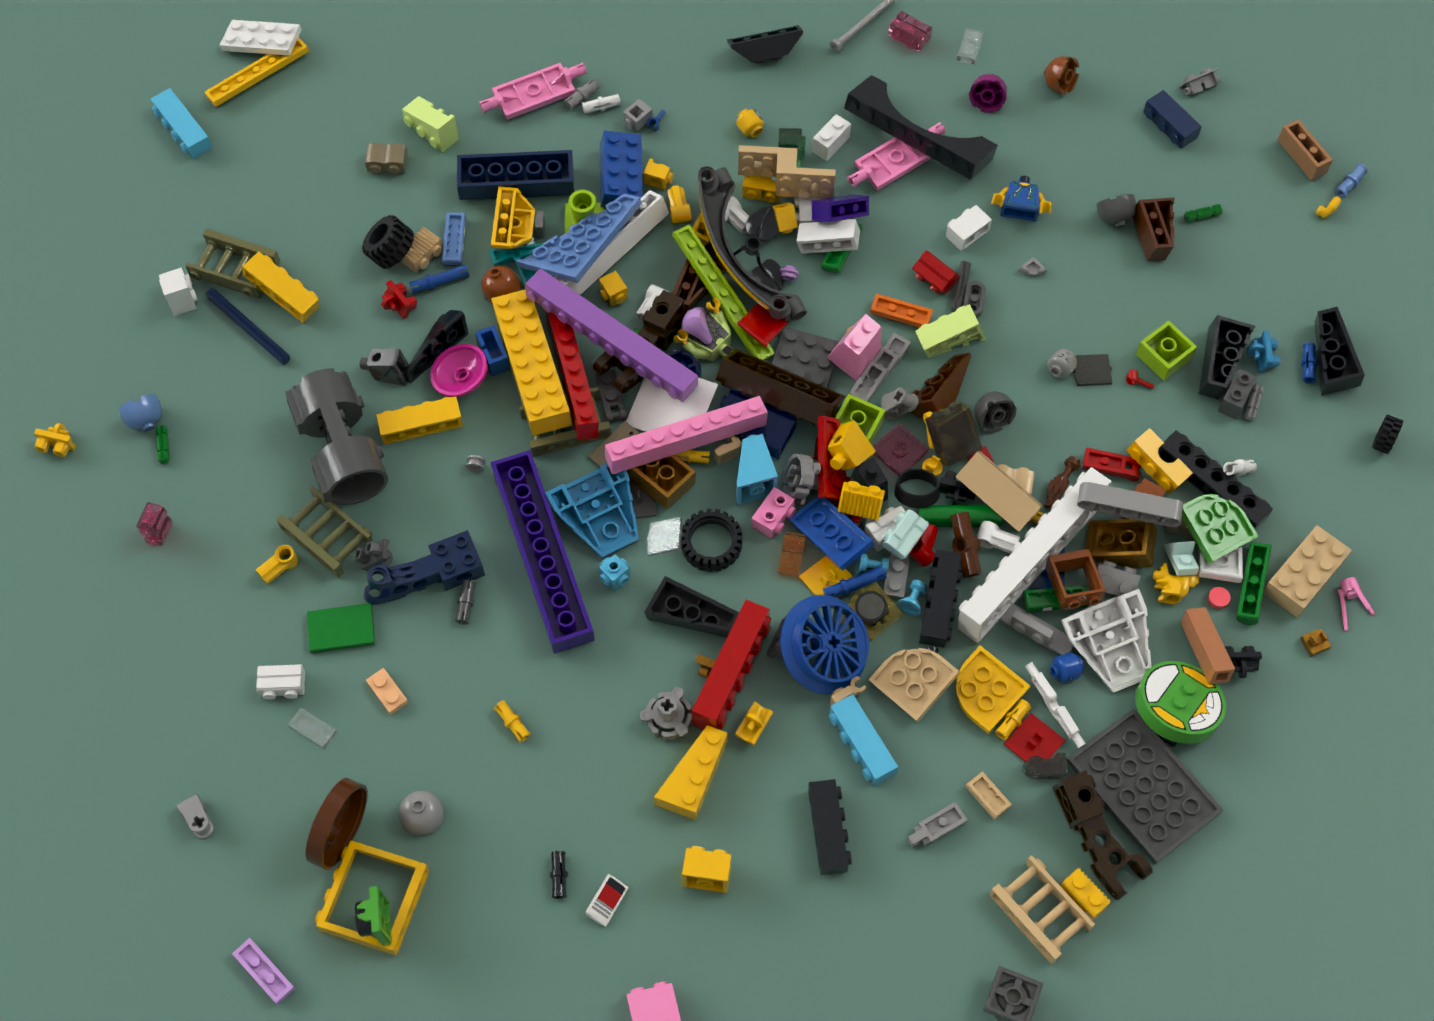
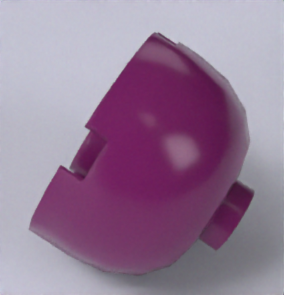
M995 74L979 76L971 86L969 99L974 107L981 108L980 111L984 113L996 112L1006 102L1007 86Z

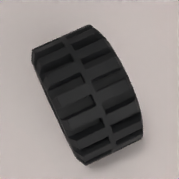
M388 215L375 223L367 233L362 245L363 253L383 269L391 268L400 262L410 250L414 241V233L396 216Z

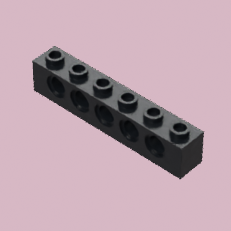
M1175 430L1159 447L1158 454L1164 462L1173 463L1179 458L1193 472L1186 480L1205 495H1219L1220 498L1236 503L1244 511L1255 530L1271 514L1273 508L1270 507L1267 501L1260 499L1251 488L1238 481L1235 475H1227V472L1223 471L1219 462L1211 459L1205 454L1203 449L1195 446L1184 434Z

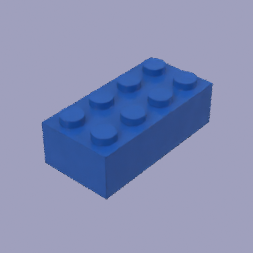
M603 131L600 142V207H605V205L615 201L623 194L643 197L641 135Z

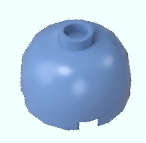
M155 394L140 396V401L135 403L132 399L119 408L120 417L129 428L134 430L143 429L144 432L155 428L154 424L159 421L162 415V407Z

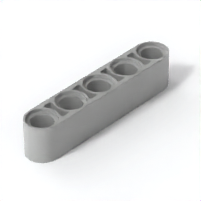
M1083 482L1080 484L1077 501L1078 507L1086 510L1169 527L1181 525L1183 503L1175 499L1092 482Z

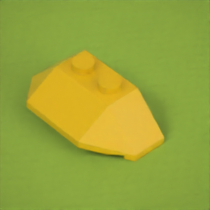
M498 186L491 247L512 249L532 241L535 209L518 188Z

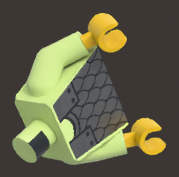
M713 298L715 307H712L710 302L706 304L707 309L714 312L713 314L709 313L705 317L709 333L712 337L710 344H705L699 338L688 334L683 329L678 331L682 339L678 335H675L673 338L674 342L682 343V347L692 358L714 361L719 355L725 357L734 350L729 346L731 344V330L722 310L718 309L720 307V300L717 298Z

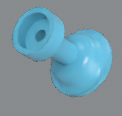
M864 553L857 559L856 574L864 572L867 568L875 569L881 565L884 568L885 574H887L889 558L882 557L880 561L870 560L868 555Z
M913 580L910 585V590L912 591L910 597L898 600V608L911 616L920 615L922 609L917 600L920 595L926 593L927 585L923 581Z

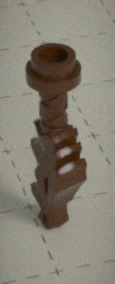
M1074 456L1067 458L1064 462L1066 466L1064 472L1061 475L1058 474L1048 484V500L1044 504L1045 508H1051L1055 501L1060 499L1067 490L1066 487L1070 484L1068 479L1070 474L1080 467V460Z

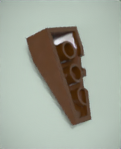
M971 354L954 355L938 369V375L928 378L924 382L926 386L920 391L915 390L911 393L918 396L919 402L915 410L909 413L924 420V413H933L954 406L971 359ZM948 417L935 420V422H942L946 420Z

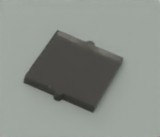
M1108 354L1075 355L1077 367L1073 370V373H1075L1077 386L1112 385V367H1110Z

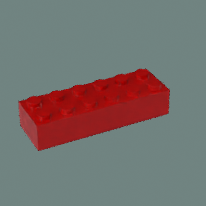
M747 599L745 600L692 709V726L704 730L707 725L719 730L724 729L727 722L726 714L728 711L731 712L736 703L735 695L737 692L741 693L745 684L743 680L745 674L749 675L754 663L752 660L754 655H759L763 645L761 644L763 637L767 638L771 626L769 625L772 618L769 617V608Z

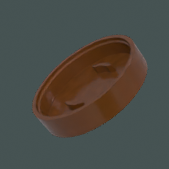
M343 778L329 792L314 819L308 836L306 859L309 863L329 870L340 861L345 846H349L363 819L368 799L366 785L350 778Z

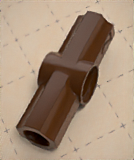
M969 512L951 515L955 538L952 542V548L955 553L961 554L960 563L963 577L969 578L981 575L982 571L977 553L980 549V541L973 535Z

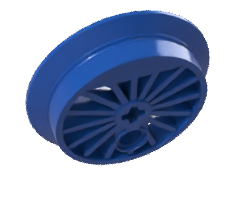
M816 595L801 600L789 611L781 629L780 646L784 663L790 674L799 684L819 694H832L840 687L844 689L850 686L851 680L854 677L861 676L869 653V637L863 621L848 604L832 596ZM821 607L823 610V617L819 611V608ZM831 608L834 609L833 617L831 615ZM841 613H842V614L845 615V617L843 618V620H842L841 623L839 624L840 618H841ZM811 614L815 619L816 623L809 618ZM849 623V629L843 632V630ZM804 625L808 626L814 633L803 630ZM850 634L851 639L842 640L844 637ZM818 655L814 663L810 665L807 660ZM823 662V664H822V669H821V673L819 674V673L817 672V669L819 668V666H820L821 663ZM846 662H847L851 667H853L851 670L848 668ZM830 668H831V676H832V679H831V678H828V674H829V669H830ZM839 668L844 676L840 678Z

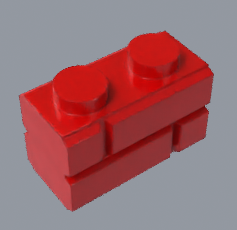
M927 250L912 267L917 272L914 276L923 283L927 280L931 284L929 288L937 294L940 291L947 294L960 277L959 274Z

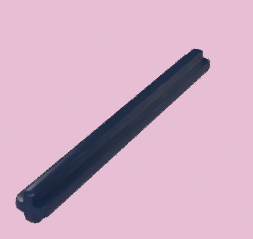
M210 288L206 292V296L211 302L281 364L285 365L290 361L291 358L286 351L214 288Z

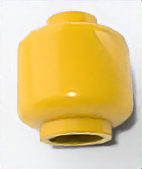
M744 109L738 114L736 125L745 137L754 138L762 133L764 121L756 110Z

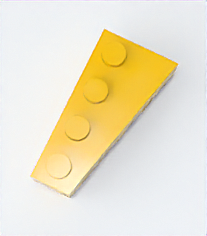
M708 725L705 727L654 796L655 806L693 820L697 819L728 742L727 732Z

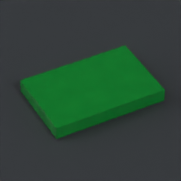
M366 603L307 611L310 653L375 645L371 604Z

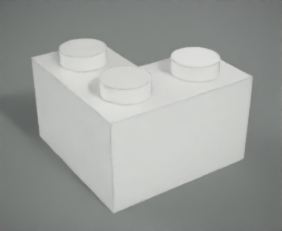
M182 267L159 275L162 291L174 316L197 309L194 301L198 299L192 287V281L189 274H184Z

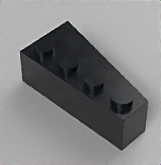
M664 576L644 612L647 620L728 637L739 612L667 576Z

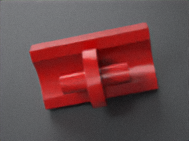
M392 280L387 281V289L382 295L384 300L381 306L385 310L392 309V311H397L402 319L408 318L409 311L416 308L417 300L414 296L405 298L407 289L403 283L394 284Z

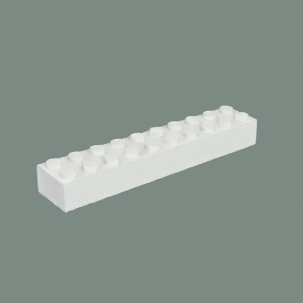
M1092 467L1086 473L1082 472L1077 479V483L1067 488L1064 497L1061 500L1055 501L1048 515L1046 513L1042 515L1035 529L1032 527L1027 532L1025 540L1022 543L1018 542L1014 546L1013 553L1001 560L999 568L996 571L992 570L988 574L986 582L982 586L978 585L969 600L962 602L958 609L960 612L957 618V629L978 644L1012 605L1009 603L1014 604L1021 597L1023 590H1027L1045 570L1048 556L1060 554L1097 513L1078 507L1077 501L1080 484L1092 482L1111 486L1112 481Z

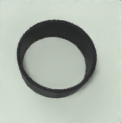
M909 469L899 475L894 495L901 504L907 507H930L940 497L939 481L930 471ZM919 479L931 483L935 489L928 494L915 495L903 490L900 484L907 480Z

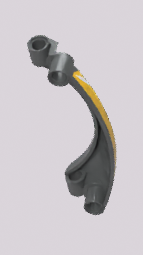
M710 166L700 168L697 184L701 214L712 247L723 266L739 286L766 309L772 318L782 319L786 317V322L795 321L805 316L807 310L798 295L780 292L764 285L752 277L738 262L729 246L725 230V214L736 185L725 167L717 170Z

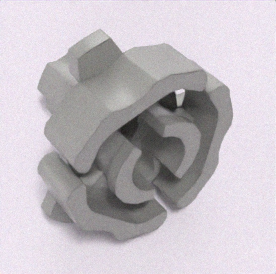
M794 453L784 468L781 480L782 483L789 486L783 485L782 491L793 498H797V504L804 505L811 489L818 490V474L821 471L820 463H814L811 456Z
M675 687L672 692H660L657 702L654 698L650 699L646 709L640 711L641 721L647 722L648 729L654 737H658L660 733L654 727L653 721L663 729H674L672 732L662 731V739L664 741L675 740L679 736L682 738L689 733L688 730L692 724V707L687 699L683 697V689ZM684 707H685L686 710H687L688 716H687L686 722H685V723H682V721L684 720V716H685V710H684Z

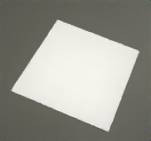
M644 377L627 422L632 427L647 432L707 413L718 384L698 378V387L684 402H681L678 399H673L667 391L657 388L652 381Z

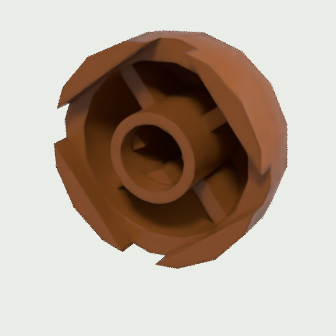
M1069 56L1054 58L1044 70L1047 86L1058 94L1067 95V91L1070 93L1075 87L1079 76L1076 73V67L1079 68L1078 60Z
M506 266L492 267L486 271L481 280L484 298L489 300L491 304V298L518 292L522 288L517 274Z

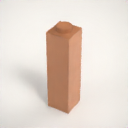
M1206 607L1186 610L1181 620V625L1209 685L1229 682L1235 667Z

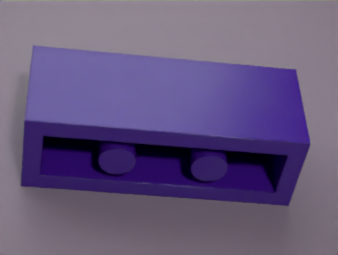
M850 194L812 200V220L833 222L869 215V196Z

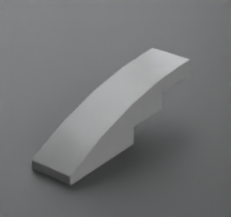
M894 332L885 347L882 346L874 360L869 362L849 394L869 402L911 346V342Z

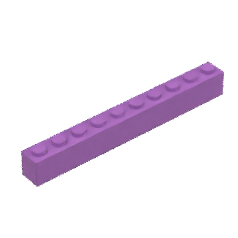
M541 268L525 283L526 296L529 300L540 304L545 311L556 315L561 322L568 323L577 333L584 334L593 344L600 345L609 355L616 356L625 366L632 367L641 377H646L652 381L657 388L667 391L673 399L684 402L698 387L697 374Z

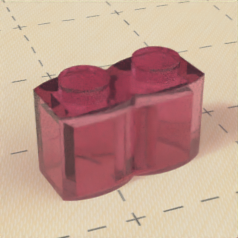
M147 502L136 526L146 543L152 546L157 544L162 546L173 521L167 516L168 513L164 507Z

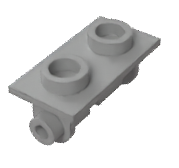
M1209 67L1201 71L1200 75L1196 77L1192 74L1184 78L1185 82L1179 87L1185 86V94L1192 96L1203 91L1201 84H1203L1205 90L1216 86L1220 82V77L1215 74V71L1219 68L1211 70Z

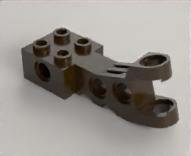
M663 290L659 296L655 297L650 310L644 313L642 318L644 325L638 332V335L657 348L667 351L674 340V336L682 329V320L685 315L684 299ZM606 351L593 364V370L600 376L615 367L622 371L614 382V387L622 394L628 392L644 378L632 367L625 366L620 359L614 355H609Z
M1087 770L1062 779L1052 788L1070 829L1073 828L1074 831H1080L1084 843H1081V847L1084 852H1089L1093 864L1090 865L1093 874L1114 899L1120 900L1128 892H1125L1122 885L1115 878L1117 870L1127 863L1140 879L1145 880L1153 873V869L1141 853L1129 855L1112 836L1103 816V813H1105L1104 801L1095 791L1094 787H1096L1093 777L1088 775ZM1095 836H1100L1103 839V846H1098L1095 843ZM1110 854L1117 856V865L1110 862Z

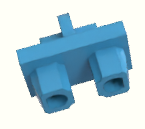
M1264 330L1262 335L1252 340V345L1247 347V354L1254 356L1257 371L1263 372L1267 368H1276L1281 363L1280 356L1273 355V351L1277 349L1278 342L1277 339L1270 337L1269 331Z

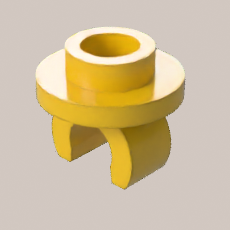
M933 455L932 458H928L923 462L922 469L930 471L936 477L939 476L943 469V465L940 462L941 459Z

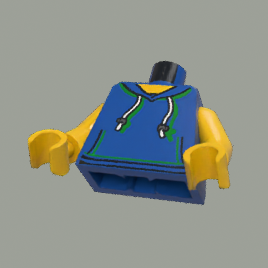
M1021 176L1019 182L1012 181L1009 187H1005L999 193L993 194L991 201L992 205L997 204L999 207H1002L1000 216L1034 222L1037 221L1038 213L1048 212L1051 214L1052 203L1046 201L1042 193L1038 192V186L1030 184V177Z

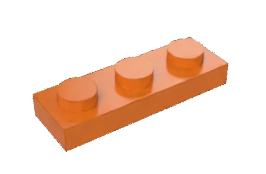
M876 293L870 314L920 328L924 324H929L933 310Z

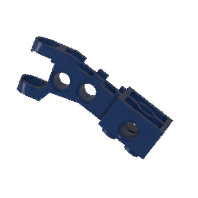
M468 530L428 545L431 555L391 567L387 564L372 567L367 575L368 585L364 590L365 601L371 605H379L406 597L408 593L424 590L426 586L437 582L438 584L443 583L447 591L463 585V580H469L470 582L485 576L483 565ZM374 574H381L383 579L375 581L372 576ZM372 589H376L381 593V595L378 597H372L369 594V591Z

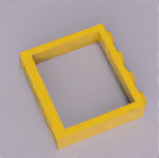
M351 840L349 846H345L341 858L343 860L340 868L337 867L334 871L333 885L325 893L324 907L316 915V927L321 932L397 956L430 870L425 863ZM357 852L415 870L391 930V945L383 946L375 937H361L357 931L329 923Z

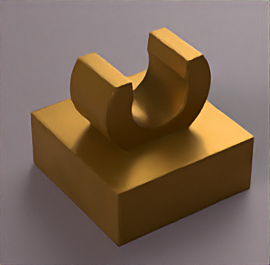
M1321 628L1307 633L1300 638L1310 657L1331 648L1328 637Z
M697 654L695 662L702 664L698 675L708 678L716 660Z

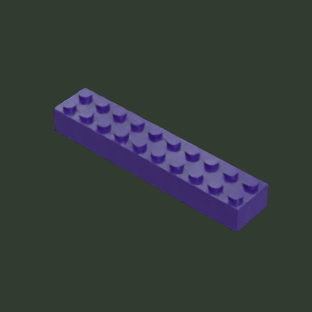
M528 450L491 462L493 475L554 654L595 641L593 628L531 451Z

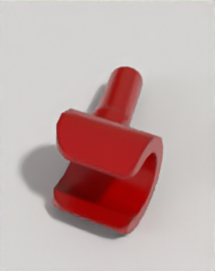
M1130 369L1129 374H1126V381L1129 385L1141 384L1153 389V384L1138 378L1137 370Z

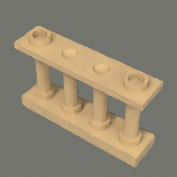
M1031 855L1026 862L1029 869L1008 887L1002 888L998 883L992 888L989 896L1052 965L1061 956L1060 947L1082 927L1089 933L1095 926V923L1093 922V917L1086 910L1083 911L1045 870L1046 867L1043 862ZM1036 875L1044 886L1024 904L1018 905L1012 899L1013 894ZM1052 893L1060 903L1039 922H1033L1028 917V912L1048 894ZM1068 910L1076 921L1054 940H1049L1044 934V929L1063 912Z

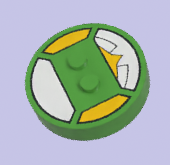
M1165 661L1152 666L1143 676L1135 694L1137 710L1148 727L1163 738L1177 743L1194 744L1207 740L1216 732L1226 713V701L1219 685H1209L1200 668L1185 662Z

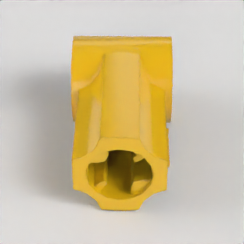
M679 185L672 186L667 190L672 224L692 221L691 210L686 201L684 188Z
M281 545L276 549L275 555L259 566L256 571L269 584L284 571L295 568L298 564V557L291 546ZM291 555L289 559L283 560L284 556Z

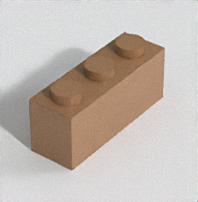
M1297 119L1283 126L1278 142L1312 181L1326 174L1333 159L1302 122Z

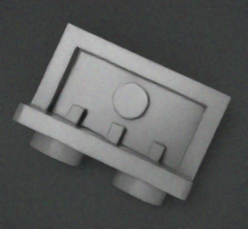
M1104 560V563H1098L1097 570L1106 590L1105 592L1120 596L1137 590L1141 577L1137 573V569L1127 566L1124 569L1117 568L1116 563Z

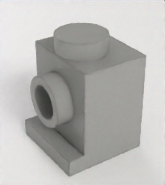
M640 99L623 111L624 125L629 130L632 128L636 131L640 130L647 124L648 119L653 117L652 108Z

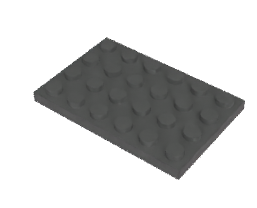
M1134 708L1066 760L1077 774L1087 770L1088 775L1093 777L1096 787H1094L1098 796L1102 797L1105 807L1154 864L1158 863L1223 811L1220 805L1160 737L1148 727Z

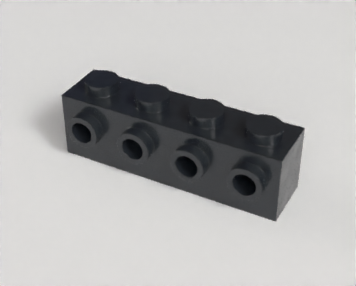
M835 779L809 782L808 793L820 875L845 873L848 871V865L852 864L850 851H846L845 843H848V832L842 826V821H845L844 808L839 806V800L842 799L841 787L836 786Z

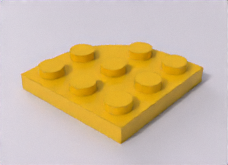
M981 645L963 663L956 680V696L961 709L970 720L987 734L996 727L1030 689L1028 683Z

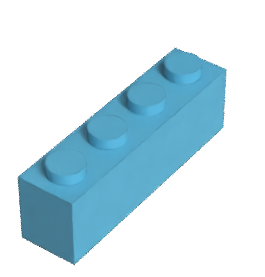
M171 88L151 98L153 113L156 117L160 116L162 118L161 123L166 130H171L172 138L175 142L179 141L181 143L179 145L185 154L188 153L194 159L212 149L206 133Z
M852 694L831 705L828 718L834 727L837 725L843 743L845 745L848 744L852 751L850 753L854 761L861 764L865 779L871 781L873 786L896 775L898 765L854 695Z

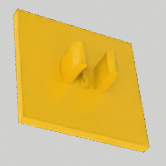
M826 556L799 575L801 581L815 596L824 595L823 588L839 583L841 579L847 580L853 577L847 569L842 571Z

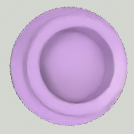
M785 265L784 268H780V278L783 280L795 281L796 277L799 276V271L794 266Z

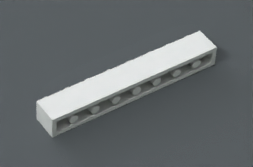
M649 190L640 198L642 204L578 283L557 277L554 278L581 295L669 214L663 196Z

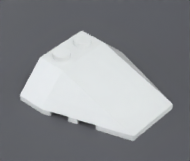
M1139 589L1111 598L1061 620L1069 641L1112 693L1141 682L1145 673L1152 667L1151 653L1148 647L1147 607Z

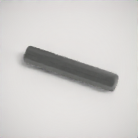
M962 261L958 273L960 277L956 282L950 309L952 312H955L963 304L971 267L969 261Z

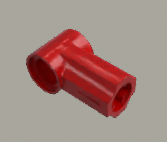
M928 525L909 553L921 567L929 566L934 560L935 553L932 551L938 532V528L935 525Z

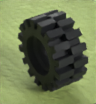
M1387 414L1376 434L1372 448L1389 454L1401 430L1403 420Z

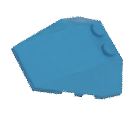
M605 463L594 472L567 485L561 484L545 492L554 512L601 558L639 540L632 503L633 499L630 491V480L626 470L612 474L608 464Z

